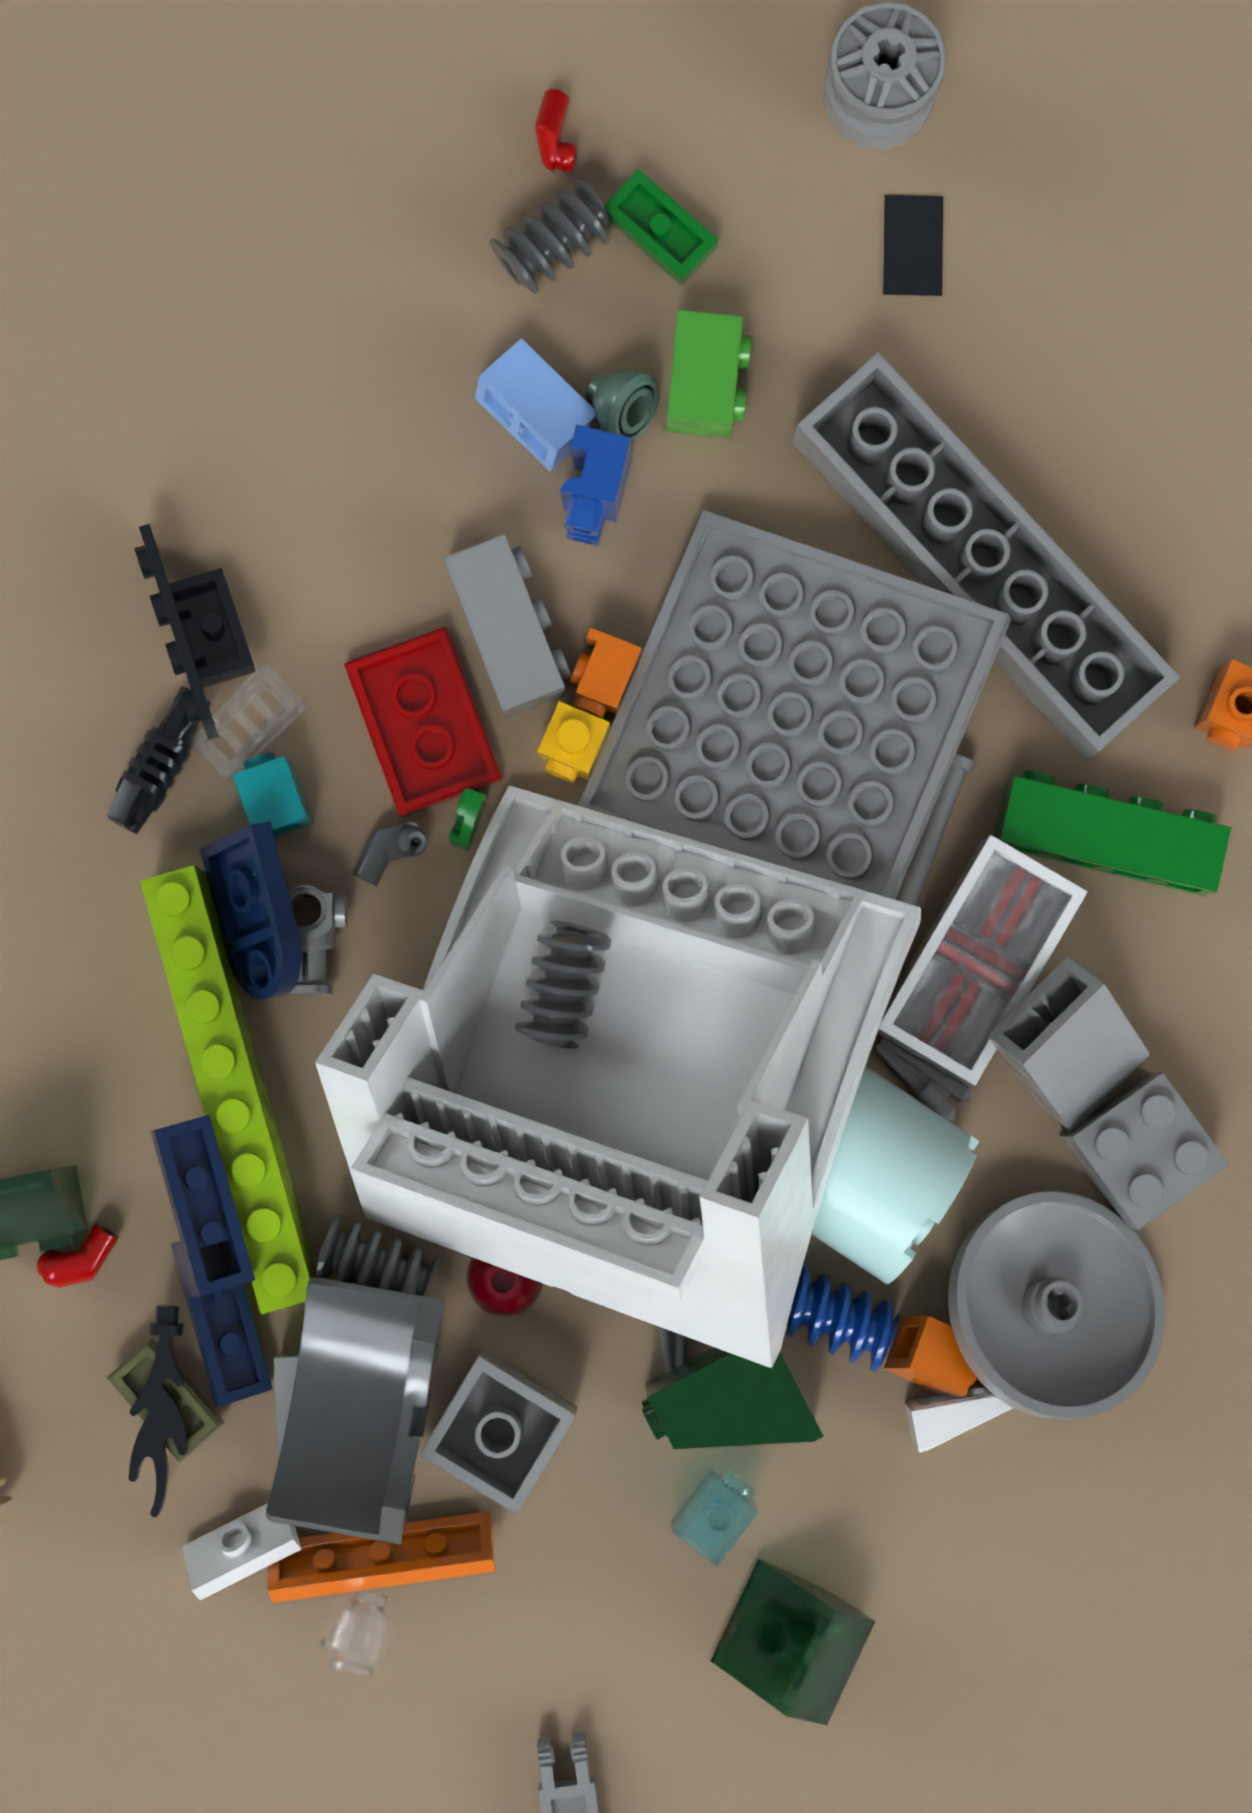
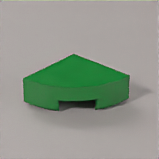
M469 788L462 791L455 811L458 816L449 834L451 845L469 851L488 801L485 794Z

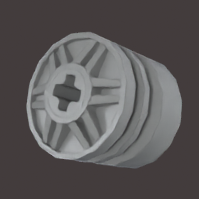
M880 2L859 9L843 22L832 43L823 95L828 119L843 138L861 148L886 150L906 144L924 128L934 108L937 93L944 76L946 51L940 32L925 14L906 4Z

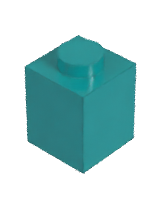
M269 752L252 757L243 762L245 770L232 774L250 825L270 821L275 838L314 824L292 762L285 756L276 758L274 752Z

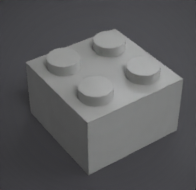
M1163 1072L1147 1073L1092 1112L1073 1132L1067 1130L1060 1135L1113 1212L1126 1223L1128 1228L1135 1230L1141 1229L1229 1166Z
M482 1348L419 1455L517 1515L576 1417L577 1406Z

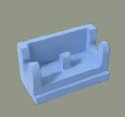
M522 338L479 375L474 399L550 473L572 453L571 444L576 424L590 427L595 422V409Z

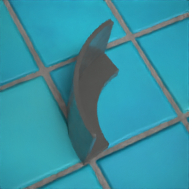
M317 1277L309 1280L293 1393L278 1465L266 1508V1517L269 1521L401 1545L416 1477L414 1472L420 1438L412 1436L422 1438L424 1436L431 1393L428 1392L434 1363L438 1354L445 1300Z

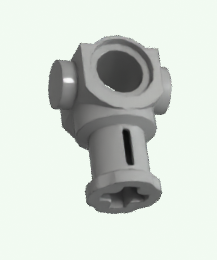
M305 884L295 886L288 891L293 912H295L298 902L306 897H316L321 904L322 911L317 922L310 926H301L296 921L302 951L301 970L295 987L286 995L332 994V985L327 983V950L335 948V934L339 928H347V895L324 893L314 886ZM307 956H308V978H307Z

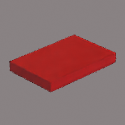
M446 626L343 663L400 818L458 798L466 788L477 791L503 781Z

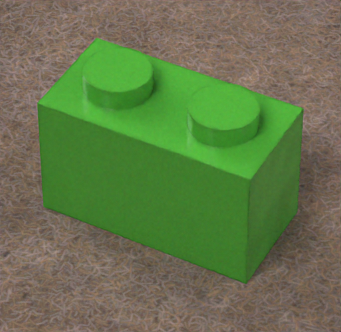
M678 310L666 432L730 438L733 421L743 422L747 389L736 388L738 368L749 369L752 336L741 335L743 316Z

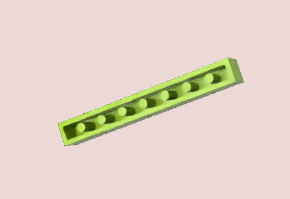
M192 865L140 880L205 1116L210 1115L255 1280L251 1282L260 1314L306 1302L308 1282L311 1278L316 1277V1263L237 982L227 957L206 872Z

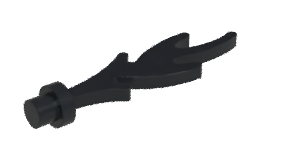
M176 1305L156 1306V1321L150 1322L149 1334L159 1336L155 1360L143 1391L130 1409L132 1416H136L144 1408L150 1411V1414L139 1430L133 1447L128 1479L131 1482L136 1481L139 1478L140 1469L145 1457L153 1459L156 1472V1494L150 1512L152 1517H157L161 1513L167 1493L169 1463L165 1447L166 1438L173 1439L179 1455H185L188 1452V1432L184 1415L176 1399L164 1385L165 1379H171L178 1387L185 1384V1378L179 1371L173 1351V1336L183 1335L184 1323L178 1322L179 1306Z

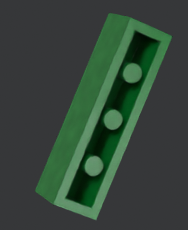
M1023 771L1022 778L1014 776L1006 782L994 837L1019 852L1201 896L1218 891L1232 827L1215 824L1216 815L1194 809H1184L1183 815H1177L1162 811V802L1139 796H1131L1129 803L1108 798V789L1090 784L1079 783L1076 785L1075 790L1054 785L1055 777L1035 771Z

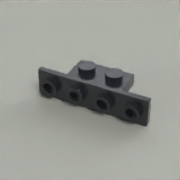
M150 524L139 526L144 545L136 547L134 550L144 580L155 577L159 593L149 596L159 627L170 624L175 641L165 643L175 676L186 672L190 684V690L181 692L190 723L194 724L202 721L208 740L219 737L203 688L256 672L223 570L219 568L169 583Z

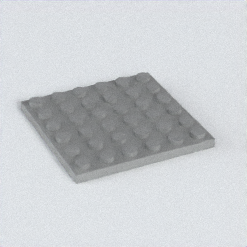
M703 510L578 806L896 900L1011 621L1008 613Z

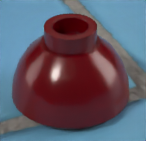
M473 1257L468 1265L466 1278L470 1295L476 1304L488 1313L498 1316L519 1314L532 1306L541 1293L543 1283Z

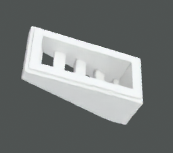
M985 1386L968 1389L966 1396L932 1395L907 1400L908 1402L905 1403L912 1443L918 1453L928 1451L1013 1409V1407L992 1394Z

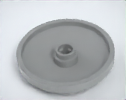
M1047 1191L1027 1194L998 1206L982 1217L967 1234L958 1249L950 1274L948 1289L950 1322L962 1356L974 1375L992 1394L1007 1405L1023 1413L1051 1420H1070L1100 1414L1112 1409L1130 1397L1143 1384L1157 1360L1162 1346L1166 1318L1163 1288L1158 1271L1147 1248L1132 1228H1128L1126 1223L1117 1214L1094 1200L1067 1192Z

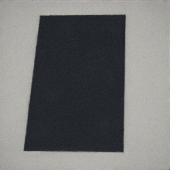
M885 195L883 295L942 296L943 196Z

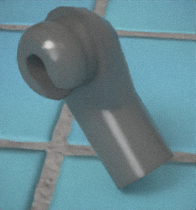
M401 822L375 830L371 834L352 875L377 886L389 861L418 856L425 850L428 842L425 831L419 825L412 822Z

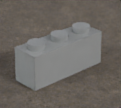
M504 534L444 557L443 559L505 719L566 696L563 681L572 676L561 648L558 647L550 650L543 630L551 628L552 625L541 597L531 600L523 580L531 578L532 574L521 546L511 549Z

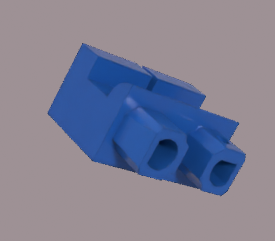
M576 424L571 450L574 468L582 470L581 478L573 477L568 479L560 489L563 508L568 510L564 526L567 529V539L598 546L604 521H617L632 461L631 437Z

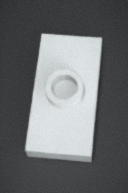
M267 1504L181 1546L191 1591L199 1600H202L301 1550L296 1527L269 1521L266 1517Z

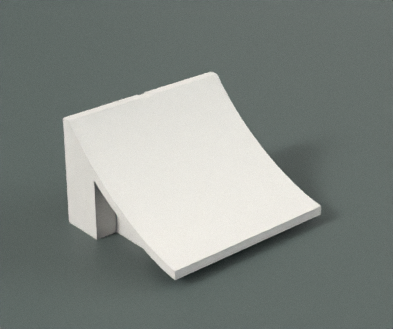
M509 785L486 829L468 870L436 951L423 990L373 974L315 1062L365 1218L548 1286H555L575 1296L772 1368L782 1347L800 1273L836 1152L885 1010L920 925L921 907ZM551 921H562L587 927L606 934L611 939L610 949L594 952L601 956L606 963L604 971L589 974L600 983L597 994L583 996L594 1005L592 1016L578 1018L588 1026V1033L584 1039L573 1040L579 1044V1048L576 1049L543 1044L514 1029L516 1022H530L534 1019V1016L522 1009L520 1004L522 1000L539 999L540 994L526 986L527 978H541L545 976V971L532 964L531 961L533 956L550 955L551 949L538 942L537 938L538 934L556 933L557 927L552 925Z

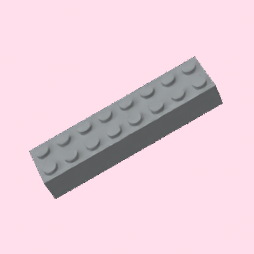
M879 352L796 425L792 443L923 585L1009 614L1011 621L994 662L1085 760H1088L1102 750L1181 678Z

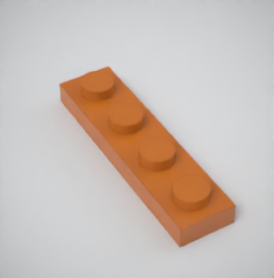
M490 1511L407 1522L401 1545L338 1533L300 1537L301 1550L268 1566V1593L271 1602L276 1603L496 1572L493 1523Z

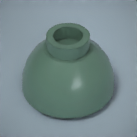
M633 369L616 371L609 376L605 374L597 375L588 386L586 400L595 409V421L599 429L631 437V441L639 437L647 429L657 410L659 390L655 377L644 371Z

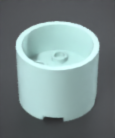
M865 1066L830 1171L812 1235L885 1284L891 1283L914 1259L916 1252L910 1249L912 1244L918 1246L930 1232L935 1222L937 1224L940 1223L953 1203L975 1162L977 1155L970 1150L975 1149L979 1140Z

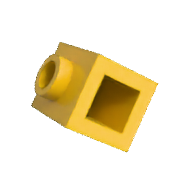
M558 701L537 750L539 761L546 763L544 771L571 783L575 782L576 777L588 781L610 731V722Z

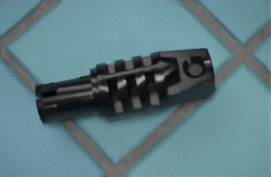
M180 687L173 704L158 728L153 726L151 730L146 732L144 743H140L138 746L136 757L131 758L128 764L130 766L128 771L123 772L115 789L117 794L107 813V817L116 825L135 834H138L153 811L156 812L168 795L166 793L168 788H172L175 783V776L179 775L183 769V762H187L191 755L189 752L191 747L188 744L200 722L190 723L181 696V692L190 690L186 687Z

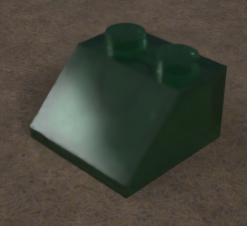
M76 1165L0 1179V1260L19 1256L17 1245L38 1241L40 1252L72 1246V1234L88 1230Z
M758 1559L710 1661L785 1716L828 1725L875 1621L835 1594L765 1560Z

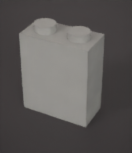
M1068 956L987 1035L1035 1102L1071 1132L1150 1055L1106 985Z

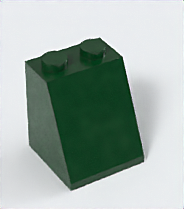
M713 1347L673 1370L646 1382L647 1399L641 1401L644 1407L642 1412L654 1436L659 1440L667 1435L673 1449L814 1442L824 1437L780 1352L773 1367L769 1368Z

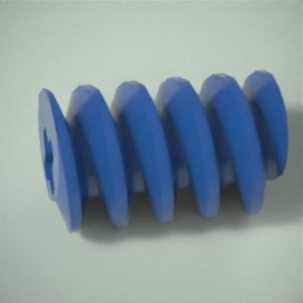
M802 1266L787 1322V1336L793 1337L805 1325L808 1327L809 1345L814 1346L823 1334L829 1335V1353L834 1355L846 1342L850 1344L849 1361L855 1363L865 1351L871 1353L870 1370L876 1372L883 1363L893 1342L900 1314H897L893 1319V1304L886 1299L882 1300L872 1311V1294L866 1291H862L851 1303V1286L844 1282L838 1285L830 1294V1277L823 1273L809 1285V1268Z

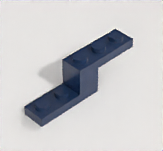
M210 1115L153 1130L151 1135L181 1239L180 1242L171 1244L215 1406L221 1407L273 1390L244 1283L254 1281L255 1276Z

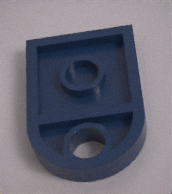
M269 821L251 824L200 849L229 964L235 978L244 991L251 997L259 1000L286 995L292 991L298 981L302 961L299 931L271 822Z

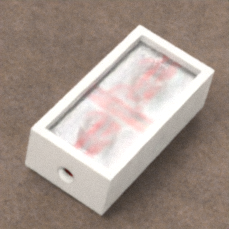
M992 835L980 841L892 992L877 1033L962 1084L976 1086L997 1049L987 1035L1028 996L1088 891Z

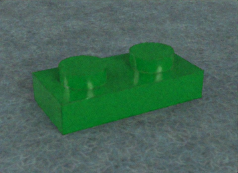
M639 168L604 205L608 221L681 286L718 247V239Z

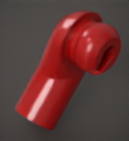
M550 89L544 93L535 123V132L542 164L553 173L555 169L569 173L575 167L577 147L571 142H561V130L570 101L569 97L558 89Z
M95 1224L79 1250L62 1253L50 1249L41 1254L36 1264L37 1272L42 1276L46 1284L57 1288L90 1281L99 1272L119 1237L111 1230Z

